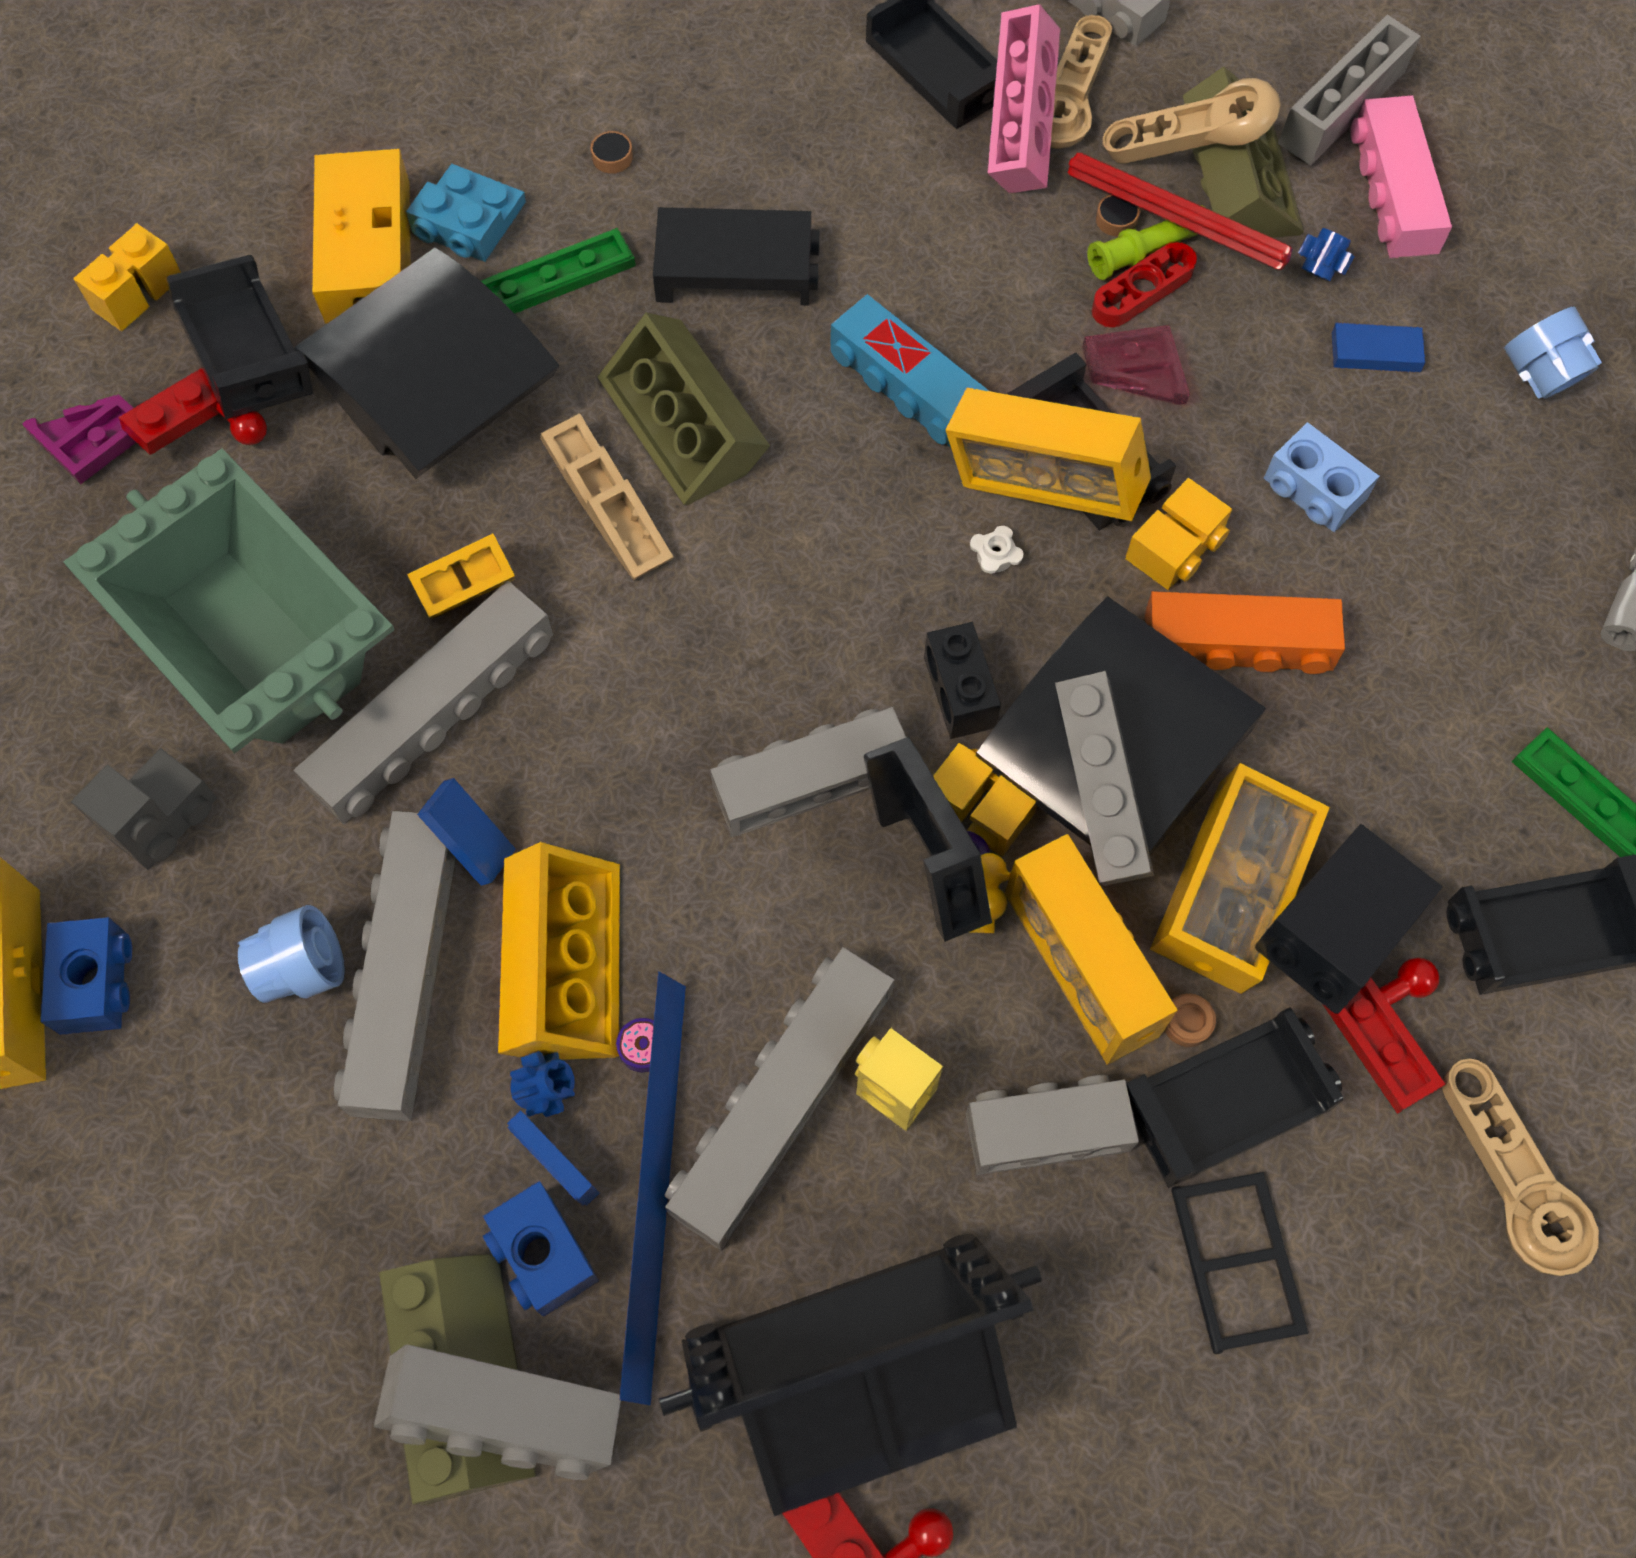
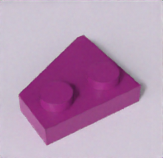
M119 394L99 399L94 404L88 406L78 405L64 409V417L40 424L36 418H32L22 423L28 434L80 484L84 483L136 443L122 429L118 418L133 409V407Z

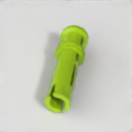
M1167 220L1141 231L1125 229L1119 233L1118 238L1105 243L1102 241L1091 243L1087 250L1088 262L1094 275L1100 280H1106L1113 275L1115 270L1125 266H1134L1145 259L1147 255L1154 253L1164 245L1172 242H1181L1198 234Z

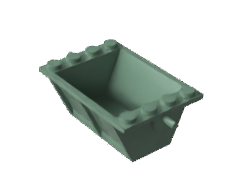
M223 448L212 456L201 460L198 466L171 485L163 487L149 501L138 490L130 491L126 499L136 510L124 515L118 523L93 541L82 545L75 554L63 561L66 567L234 754L253 739L283 744L323 712L331 720L339 717L342 709L336 702L360 684L365 653L395 630L393 625Z

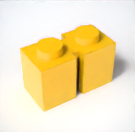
M137 223L109 247L112 253L110 257L101 254L73 278L91 310L120 331L127 328L150 307L136 282L137 279H141L149 296L157 301L169 290L166 278L170 275L181 273L168 245Z
M1189 477L1164 502L1162 509L1167 513L1164 515L1157 510L1132 536L1125 557L1126 560L1167 590L1179 579L1187 582L1202 563V559L1199 557L1207 549L1215 552L1230 532L1225 526L1232 508Z
M958 743L933 777L961 823L985 791H989L970 815V820L973 823L967 831L980 835L991 850L1003 857L1035 814L1037 805H1035L1036 801L1003 776L998 777L994 774L991 767L975 756L978 749L970 750L961 743Z

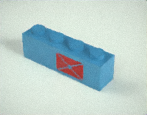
M868 294L831 324L830 350L836 361L844 367L851 366L862 375L865 383L871 390L883 392L894 401L896 408L903 416L915 418L926 427L928 434L935 442L941 445L947 444L951 448L945 429L966 388L989 390Z

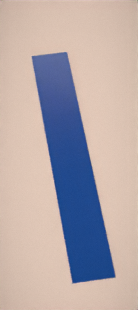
M658 971L620 1390L621 1401L651 1405L667 1216L665 1206L668 1203L665 1193L669 1187L686 990V986Z

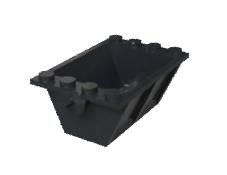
M963 1234L947 1240L943 1244V1249L718 1328L716 1324L698 1326L685 1335L686 1339L681 1340L689 1376L688 1389L659 1399L663 1416L692 1406L700 1432L711 1429L715 1424L742 1415L774 1516L1017 1428L995 1324L1009 1319L1015 1320L1023 1317L1028 1312L1034 1311L1031 1299L1022 1289L1042 1282L1040 1272L1035 1265L1009 1275L977 1237H974L972 1234Z

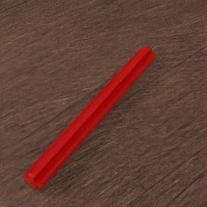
M1077 153L1069 161L1068 174L1070 177L1275 270H1282L1290 261L1293 249L1286 243L1084 153Z

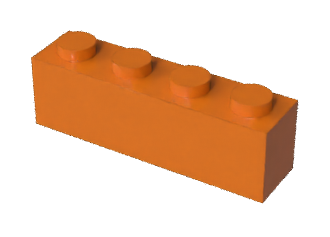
M1152 591L1145 611V623L1213 670H1226L1234 666L1254 667L1255 670L1260 672L1298 669L1307 674H1321L1326 671H1333L1345 650L1342 599Z

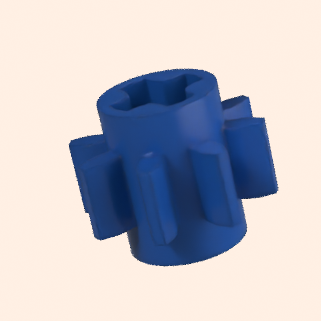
M1326 228L1321 229L1317 238L1307 234L1298 251L1301 256L1306 258L1301 268L1329 282L1335 272L1345 276L1355 257L1352 253L1347 252L1351 240Z
M540 1051L521 1057L523 1068L510 1072L512 1077L510 1085L512 1099L520 1107L526 1109V1116L528 1117L540 1113L548 1117L563 1112L564 1105L562 1100L575 1095L573 1091L575 1078L568 1063L559 1059V1053L557 1052L543 1056Z

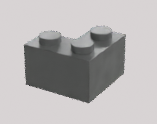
M160 748L129 781L107 764L70 802L110 841L149 870L156 862H161L172 854L177 845V840L191 825L201 823L208 816L212 803L217 797L201 778Z

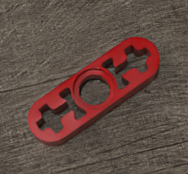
M1181 242L1168 243L1100 287L1095 293L1092 305V316L1095 321L1105 327H1119L1188 282L1193 275L1197 262L1195 251L1189 245ZM1170 260L1174 265L1167 269ZM1182 262V263H1183V267H1182L1181 265H1179V264H1176V263ZM1138 279H1146L1154 284L1155 289L1147 292L1140 291L1133 285V282ZM1121 301L1119 310L1112 306ZM1105 302H1107L1109 305H1111V307L1106 308V307L1104 306V305H1105Z

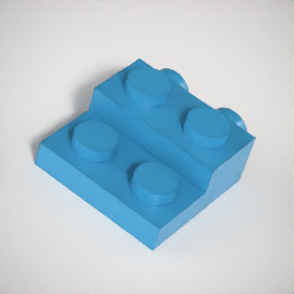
M451 163L437 185L426 182L407 209L406 214L412 233L426 243L434 241L451 248L453 252L461 257L468 258L471 256L485 262L526 203L524 192Z

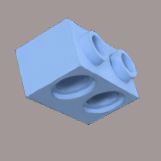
M1308 422L1273 455L1264 479L1270 483L1275 493L1282 497L1290 498L1305 510L1307 516L1313 522L1320 525L1324 524L1333 532L1368 499L1379 478V475Z

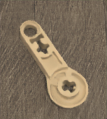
M1088 15L1081 18L1075 26L1057 67L1050 148H1069L1083 140L1090 130L1092 114L1088 95L1108 50L1112 26L1106 18L1098 15ZM1087 32H1094L1099 34L1102 38L1092 39L1084 36L1083 34ZM1081 54L1088 56L1084 63L1079 62Z
M1258 78L1240 79L1230 83L1213 98L1116 121L1105 131L1102 139L1103 146L1111 158L1120 164L1215 143L1229 146L1244 145L1257 140L1276 121L1281 106L1279 94L1266 81ZM1247 110V115L1243 117L1242 112ZM1126 134L1133 135L1131 142L1121 149L1114 148L1115 143L1120 137Z
M1464 1059L1458 1061L1443 1077L1446 1085L1442 1087V1090L1458 1122L1504 1200L1506 1234L1511 1248L1523 1263L1539 1273L1554 1276L1578 1273L1592 1262L1598 1249L1599 1229L1593 1213L1576 1194L1555 1179L1490 1068L1479 1060ZM1466 1072L1476 1076L1482 1086V1092L1479 1097H1467L1457 1089L1455 1079L1458 1073ZM1487 1101L1491 1102L1492 1107L1485 1112L1483 1110L1477 1116L1473 1114L1472 1110L1478 1109ZM1490 1125L1494 1127L1502 1125L1507 1134L1501 1139L1499 1137L1490 1139L1485 1130ZM1548 1222L1550 1224L1559 1222L1564 1232L1558 1235V1238L1556 1236L1546 1237L1541 1227L1545 1226Z

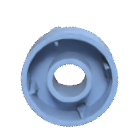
M1574 306L1559 311L1516 336L1504 347L1523 383L1529 382L1538 399L1541 397L1544 399L1573 386L1599 368L1598 365L1602 363L1591 345L1595 340Z
M306 905L274 918L270 924L260 927L258 933L238 942V964L243 980L251 994L263 1003L293 994L301 998H309L335 988L343 982L345 967L338 938L327 918L312 905Z

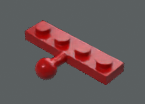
M200 368L118 418L122 429L149 455H152L220 413L224 418L225 416L203 369ZM256 411L227 419L230 422L232 436L243 445L258 444L266 436V421Z
M1420 957L1406 960L1400 966L1397 978L1380 988L1370 978L1339 1014L1333 1013L1323 1005L1397 1114L1446 1085L1391 1007V1005L1408 995L1415 998H1424L1431 995L1437 989L1440 981L1438 969L1431 961Z
M841 1492L782 1513L812 1558H919L922 1555L937 1557L949 1549L954 1536L952 1523L944 1512L935 1508H925L918 1511L912 1517L908 1527V1536L886 1554H883Z

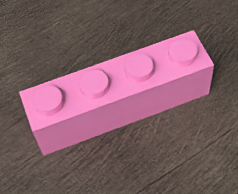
M1401 96L1364 99L1358 117L1354 118L1351 124V139L1354 144H1358L1360 149V172L1362 176H1367L1370 185V207L1377 210L1379 240L1386 243L1390 258L1439 254L1452 229V225L1414 97Z

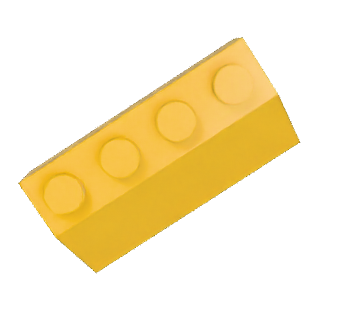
M539 842L504 858L498 1054L521 1058L540 1051L543 1056L557 1052L561 1060L619 1057L616 1042L619 1034L620 864Z

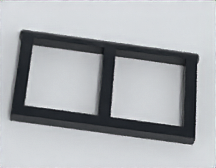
M1264 1172L1186 1187H1173L1171 1192L1213 1353L1221 1354L1224 1350L1309 1334ZM1255 1186L1272 1248L1202 1262L1186 1199ZM1275 1260L1293 1325L1221 1338L1205 1273Z

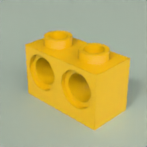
M494 533L407 574L431 620L502 586L507 581L515 580V575Z

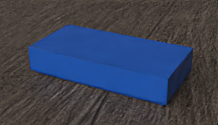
M1335 323L1332 330L1334 368L1421 372L1425 365L1422 327Z
M454 778L443 781L417 814L481 886L493 882L504 866V858L511 856L516 850Z
M521 1110L507 1123L509 1125L507 1128L582 1206H587L600 1194Z

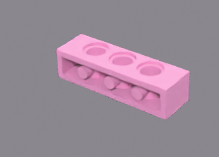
M1040 4L1002 12L988 174L1008 193L1047 188L1060 28Z

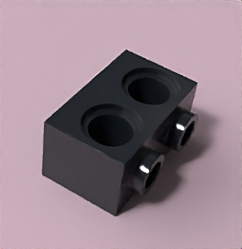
M973 622L927 632L924 659L950 739L994 729L997 725L1001 704Z

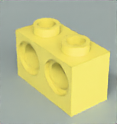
M890 1028L882 1040L875 1036L872 1037L857 1057L856 1063L859 1064V1067L855 1072V1075L858 1077L856 1094L907 1131L936 1092L943 1066Z

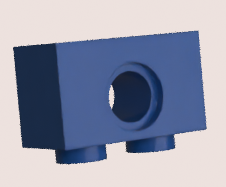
M106 917L47 923L40 1022L59 1035L121 1029L122 1013L127 1012L130 1006V992L127 983L124 982V965L130 963L132 959V942L130 936L112 919ZM98 967L97 974L93 980L82 985L86 973Z
M540 1181L483 1216L491 1230L484 1234L483 1238L498 1263L506 1259L508 1260L517 1276L509 1282V1285L525 1311L533 1306L544 1317L599 1282L598 1277L550 1194ZM536 1239L548 1240L550 1243V1253L547 1259L539 1265H527L524 1260L526 1247Z

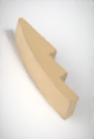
M580 413L541 433V441L564 479L633 580L673 559L672 553L628 479L624 480L605 447L599 446Z

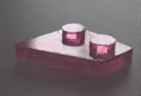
M1169 325L1084 337L1082 349L1092 383L1179 405L1187 404L1190 392Z

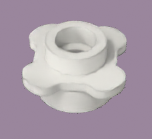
M998 526L994 532L986 535L976 534L971 538L970 548L977 552L978 562L984 572L990 574L1008 569L1011 564L1018 565L1022 561L1023 551L1015 546L1012 540L1013 532L1009 527ZM999 547L1001 551L996 552L993 551L992 548Z

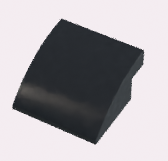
M437 248L430 250L294 347L295 351L302 350L308 362V367L377 451L383 456L389 450H392L415 479L552 378L560 366L524 323L489 288L462 265Z
M1107 596L1039 670L986 738L975 756L991 767L994 774L998 777L1003 776L1036 801L1035 805L1091 846L1055 683L1106 671L1111 684L1149 855L1151 856L1208 791L1227 759L1252 732L1266 708Z

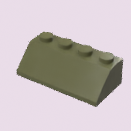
M1223 66L1182 95L1184 103L1189 104L1213 98L1230 83L1239 79ZM1247 110L1242 112L1243 117L1247 115ZM1274 124L1257 140L1244 145L1229 146L1215 143L1192 148L1197 162L1201 165L1204 176L1201 178V186L1210 199L1212 211L1272 238L1298 236L1304 233Z
M645 312L598 376V379L683 505H689L747 475L770 447V444L680 319Z
M492 1254L436 1258L379 1272L391 1355L408 1344L518 1370L501 1265ZM426 1439L425 1444L422 1445L404 1444L412 1504L429 1505L536 1477L535 1467L525 1469L504 1465L501 1463L502 1455L482 1451L478 1457L455 1455L446 1451L447 1443Z

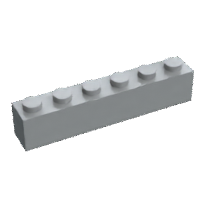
M507 581L293 771L303 786L343 825L351 817L363 815L372 806L375 796L388 784H396L401 781L409 772L413 761L424 751L430 752L436 749L444 741L446 732L460 719L466 720L473 716L486 695L495 687L499 689L507 685L514 677L517 667L528 657H536L547 648L550 638L553 636L548 615L511 582Z
M392 811L389 828H383L380 836V855L384 858L381 874H375L371 884V901L375 904L372 921H366L362 932V948L366 951L363 969L356 971L353 980V997L357 1000L354 1019L347 1020L344 1028L343 1044L344 1048L348 1050L345 1068L338 1070L334 1082V1098L338 1101V1106L351 1117L411 1121L456 859L417 815L418 813Z
M842 947L834 960L830 957H826L813 976L812 983L816 987L808 999L805 1001L802 998H798L784 1019L783 1024L787 1025L788 1028L778 1042L772 1039L769 1040L757 1057L755 1066L759 1070L749 1085L741 1082L731 1094L725 1106V1109L730 1111L719 1129L712 1125L699 1141L695 1150L700 1155L689 1173L682 1169L670 1183L665 1193V1197L670 1200L665 1206L669 1216L722 1251L893 994L895 979Z

